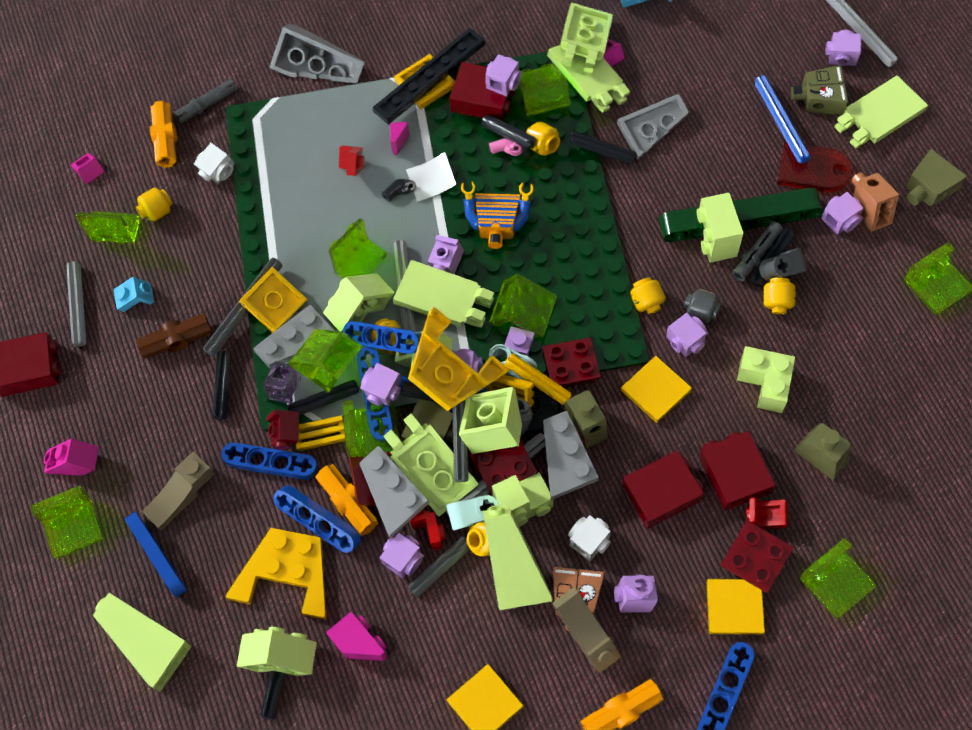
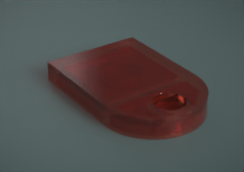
M784 141L777 180L778 185L802 189L816 188L820 192H835L847 184L852 167L849 159L842 152L832 148L805 144L811 157L807 163L800 164L787 141ZM841 169L845 174L837 175L833 170Z

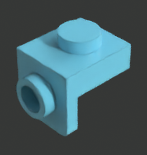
M132 277L116 287L114 295L117 310L125 312L139 302L149 305L154 303L151 283Z

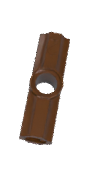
M205 313L182 322L178 320L168 321L161 326V330L137 338L136 344L142 358L147 359L167 350L169 352L181 351L188 346V342L212 334V329Z

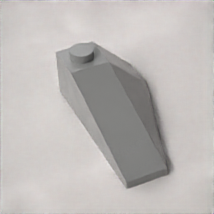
M289 23L282 28L269 68L289 77H308L310 79L319 78L358 83L365 62L312 32Z

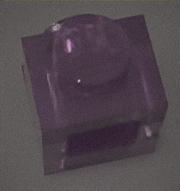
M274 362L263 383L268 399L292 403V396L301 380L298 366L291 363Z

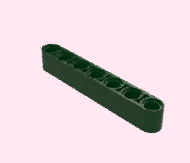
M806 188L732 201L742 230L767 227L772 221L784 224L819 217L824 212L816 188ZM699 207L675 210L662 214L659 217L664 241L678 242L704 237L703 230L705 228L703 222L699 223L697 218V209Z

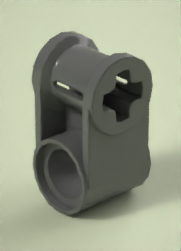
M801 247L761 262L759 267L761 277L767 281H770L772 278L792 276L808 270Z

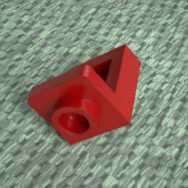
M341 145L339 147V168L347 169V175L356 176L363 170L365 164L363 147Z
M756 497L750 498V506L746 508L749 522L761 529L788 528V502L786 500L759 501Z
M420 511L410 520L412 529L427 527L432 550L442 549L441 540L446 539L443 524H437L435 512Z

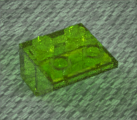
M315 329L288 365L329 393L354 360L362 345L342 331Z

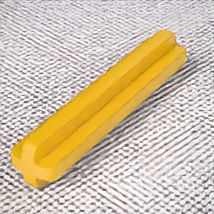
M512 353L506 359V367L525 380L533 382L534 386L560 404L565 405V402L571 398V392L517 355Z

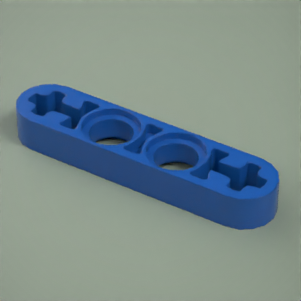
M360 321L348 322L343 328V337L348 343L406 354H416L422 335L419 331ZM373 329H375L377 332V339L375 342L371 340V332ZM353 331H362V334L356 335ZM393 332L397 337L394 346L390 343V335ZM406 339H412L415 341V345L405 343Z
M364 347L357 354L361 383L365 375L364 371L369 369L366 361H362L366 359L367 354L375 357L371 359L372 368L375 367L376 363L381 364L378 352L372 347ZM363 391L370 432L377 441L386 442L387 440L383 437L384 435L376 432L380 428L379 421L377 419L373 420V418H382L384 426L386 428L389 427V429L385 430V434L390 430L394 431L390 405L384 404V408L380 412L372 411V403L367 400L368 396Z
M229 443L221 451L223 461L231 468L302 480H310L318 472V465L315 459L307 454L241 443ZM234 450H236L240 456H245V461L242 457L234 456L233 460H231L228 455L233 454ZM255 454L264 455V460L259 465L251 463V459ZM279 458L288 459V465L283 469L275 467V463ZM306 462H309L312 468H308L306 472H303L302 468L298 467L305 466Z
M286 485L275 492L273 497L274 503L281 511L340 551L349 553L359 546L361 537L355 528L294 487ZM303 507L310 511L311 517L304 514ZM323 520L330 524L331 531L324 527Z
M135 511L126 517V523L175 598L188 591L139 514Z
M738 642L729 650L697 730H704L702 729L703 726L708 727L711 723L712 717H707L708 713L714 718L723 719V723L717 720L714 730H725L754 659V651L747 643ZM740 649L744 650L748 660L743 659L738 669L729 667L728 663L734 666L737 660V655L734 652H739ZM727 673H733L738 678V685L734 688L727 687L723 682V676ZM716 698H723L728 703V710L725 713H718L714 710L713 701Z

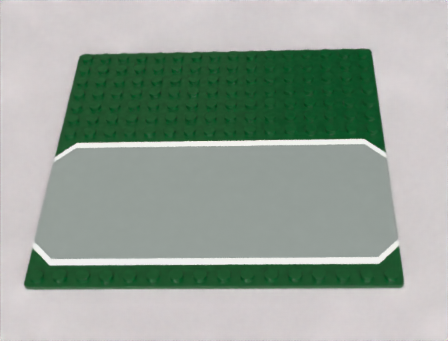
M548 51L512 57V59L519 62V71H522L523 74L515 96L511 95L510 113L505 114L503 122L525 133L529 127L537 122H544L557 129L560 138L559 147L555 152L546 156L524 147L522 153L518 156H512L504 151L492 154L489 143L504 139V137L484 128L481 125L483 120L480 117L451 112L449 98L452 90L421 110L413 104L392 122H407L410 133L399 153L394 155L390 139L391 123L389 125L385 123L372 109L373 106L399 86L394 78L226 107L231 159L235 163L233 166V181L245 289L249 288L271 258H276L282 264L279 273L308 299L289 320L311 305L341 336L342 340L335 344L331 342L321 346V349L317 351H308L298 355L294 360L269 368L258 357L253 348L270 336L272 332L254 315L248 312L260 425L263 431H268L271 422H267V416L274 410L288 411V404L350 380L356 381L359 388L357 394L300 415L299 424L340 415L344 418L367 413L363 390L360 389L361 379L357 354L362 348L368 346L346 342L343 332L340 333L323 312L328 306L329 299L335 295L340 287V282L345 277L377 273L395 293L384 310L368 312L362 322L374 324L383 318H388L389 320L397 321L402 328L400 306L393 304V298L398 289L394 242L400 240L406 241L408 263L413 260L430 266L428 259L436 243V235L458 240L464 252L454 275L477 282L481 288L494 292V299L490 308L476 303L473 304L472 308L486 312L482 328L463 323L461 327L449 324L444 330L443 334L453 338L452 351L470 349L478 357L483 358L484 365L489 358V352L493 346L497 344L505 345L512 326L534 332V340L528 357L536 362V369L549 377L542 346L584 338H591L599 372L642 365L648 362L649 356L638 311L630 294L632 287L599 154L569 143L573 131L594 137L586 102L547 56ZM491 61L477 63L474 65L488 67V64ZM460 66L450 74L454 81L456 80ZM341 145L363 147L365 164L363 170L356 176L347 175V169L339 168V147ZM445 152L456 185L442 193L418 202L414 193L409 195L397 194L390 202L382 196V192L395 180L409 179L406 169L426 163ZM472 182L475 184V190L472 193L473 197H475V193L520 195V199H522V194L519 192L520 184L524 183L523 191L526 194L530 192L532 184L534 186V193L529 196L531 205L527 222L519 231H515L512 239H503L501 248H490L488 246L489 238H481L479 231L472 228L465 216L463 199L466 196L461 190L462 183L466 192L472 191ZM414 311L415 330L421 332L424 329L427 315ZM353 331L356 335L362 334V331ZM378 352L383 366L398 372L400 376H409L411 369L396 363L395 355L390 356L389 354H380ZM367 354L366 359L362 361H366L368 368L372 367L371 359L375 357ZM502 356L496 357V359H498L500 362L506 360ZM400 390L395 401L392 400L389 404L390 409L416 405L418 399L402 396ZM383 403L380 406L371 404V410L374 412L381 411L384 408Z

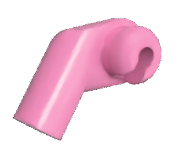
M506 138L489 143L492 154L504 151L512 156H518L523 151L522 146Z

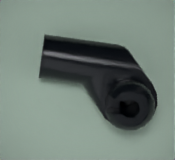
M397 179L382 192V196L390 202L397 194H412L416 190V183L409 179Z

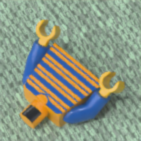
M472 182V191L466 192L462 183L461 190L466 196L463 200L467 220L473 229L479 231L481 238H489L488 246L490 248H501L503 239H512L515 231H519L527 222L531 205L529 196L534 193V186L531 184V190L526 194L523 191L524 183H521L519 192L522 194V199H520V195L475 193V197H473L472 193L475 190V184Z

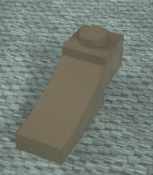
M192 452L175 468L171 479L142 513L160 531L163 530L198 496L197 491L215 475L214 472L197 454Z
M574 587L552 603L573 639L579 644L588 661L599 673L621 658L613 642L604 632L580 593Z

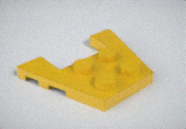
M433 307L428 313L408 379L446 411H449L504 376L510 369L493 355L488 358L478 373L438 340L451 323V320L436 307Z
M270 528L226 594V598L235 602L251 604L258 578L304 587L308 589L301 612L302 615L326 620L321 538Z

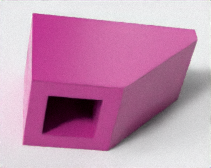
M72 438L50 448L44 456V464H46L44 473L63 475L88 474L95 470L99 447Z
M350 612L326 632L337 648L348 659L384 661L388 658L384 652L387 646L378 635L373 638L367 630L370 626L361 615L356 618Z

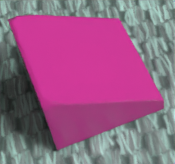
M607 39L603 58L611 67L624 59V53L621 44Z
M407 122L391 123L390 125L391 147L394 155L399 153L410 133Z
M87 153L71 165L86 184L104 173V169L90 153Z

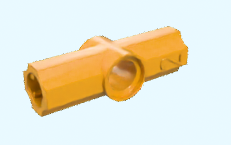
M157 101L151 106L153 126H150V135L155 149L157 165L168 168L177 162L175 142L178 141L177 132L173 123L170 103Z
M334 464L323 467L315 477L331 497L330 500L339 513L348 519L360 536L374 530L378 521L366 505H357L354 486L351 483L348 484Z
M650 679L630 692H623L604 704L603 708L593 712L581 720L580 723L584 730H615L617 728L620 730L637 720L640 714L660 704L664 699L657 685Z

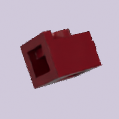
M274 410L267 416V422H271L268 428L271 446H275L277 450H288L299 441V412Z

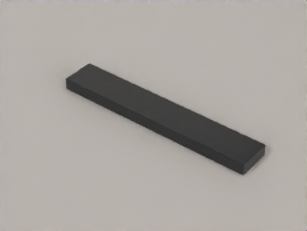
M468 28L373 106V112L389 125L456 70L462 62L468 60L485 46V39L471 28Z

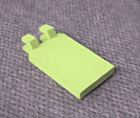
M571 3L559 46L562 51H565L562 65L570 67L573 56L576 54L586 57L583 71L592 73L596 60L600 61V59H603L613 14Z
M560 45L549 49L547 56L584 100L586 102L592 100L593 104L602 113L610 109L608 104L612 103L613 99L619 105L627 101L625 96L630 94L629 89L622 83L623 80L604 58L600 59V61L596 60L593 71L590 73L583 71L586 57L574 54L571 66L569 67L562 65L565 51L559 48Z
M895 76L846 107L844 114L838 117L837 121L839 123L835 125V128L842 133L855 124L859 130L853 133L854 138L850 143L857 149L869 140L874 144L925 112L928 105L903 80Z
M411 260L393 298V304L427 316L429 311L436 307L451 320L450 324L461 327L463 323L482 328L486 312L472 307L476 303L490 308L494 299V292L481 288L477 282Z
M411 413L404 419V422L413 431L412 435L402 442L395 432L390 430L383 437L393 448L390 452L392 454L391 459L430 502L429 505L434 512L441 516L447 511L446 505L458 502L479 484L469 471L467 482H455L454 453L431 425L428 426L425 423L422 426Z

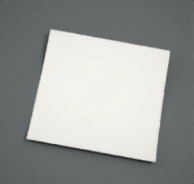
M445 152L426 163L406 169L409 180H413L416 183L414 194L417 202L442 193L456 185Z

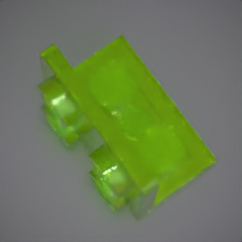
M545 64L539 69L522 70L523 74L518 87L522 92L527 116L571 105L567 79L556 65Z
M93 211V213L77 212L75 216L90 240L95 242L114 241L119 244L135 242L140 222L138 214Z
M361 218L355 223H351L347 227L346 232L339 240L336 239L328 250L334 272L342 279L348 276L370 274L387 257L386 251L368 239L365 223Z
M949 242L911 266L903 280L935 315L940 314L972 292V285L950 263V256L955 248Z
M517 273L504 280L489 322L499 326L510 321L524 330L534 332L535 336L541 338L545 334L557 296Z
M353 400L343 401L345 443L349 457H366L377 446L384 452H391L393 448L387 441L380 442L372 436L366 408L356 409ZM390 405L394 432L399 437L396 406ZM384 406L371 408V410L374 412H380L381 410H383ZM373 418V420L377 419L379 421L380 428L376 432H379L380 435H385V430L389 429V427L386 428L384 426L382 418Z
M81 486L30 506L33 515L43 524L52 556L55 559L103 540L90 496Z
M845 538L808 567L799 578L835 619L840 618L876 587L875 583L847 554L852 545Z

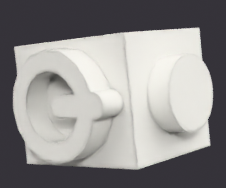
M212 143L198 155L194 163L200 170L198 174L207 182L212 179L217 184L230 177L235 164L226 153Z
M590 515L587 519L582 517L575 523L568 534L570 537V547L591 562L598 552L600 554L604 553L610 545L609 526L600 518L594 519Z

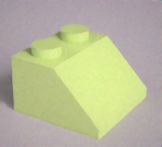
M514 387L474 394L466 400L459 436L472 454L519 446L522 422Z

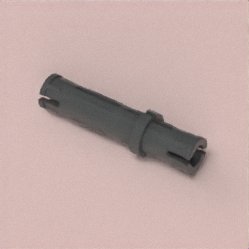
M230 78L201 97L191 99L189 104L174 111V115L177 118L185 114L178 119L179 123L183 124L197 114L200 116L203 114V110L237 92L238 89L236 85L227 89L234 83Z
M775 221L770 222L752 248L742 255V261L732 271V276L737 281L744 282L753 268H757L760 265V259L783 231V227Z

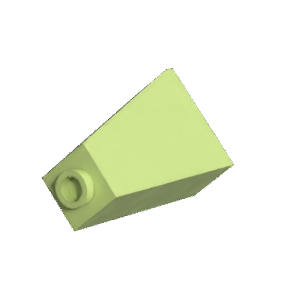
M495 505L483 511L499 610L551 602L549 586L510 508Z
M108 593L106 597L98 602L93 616L147 684L161 692L192 646L114 595Z

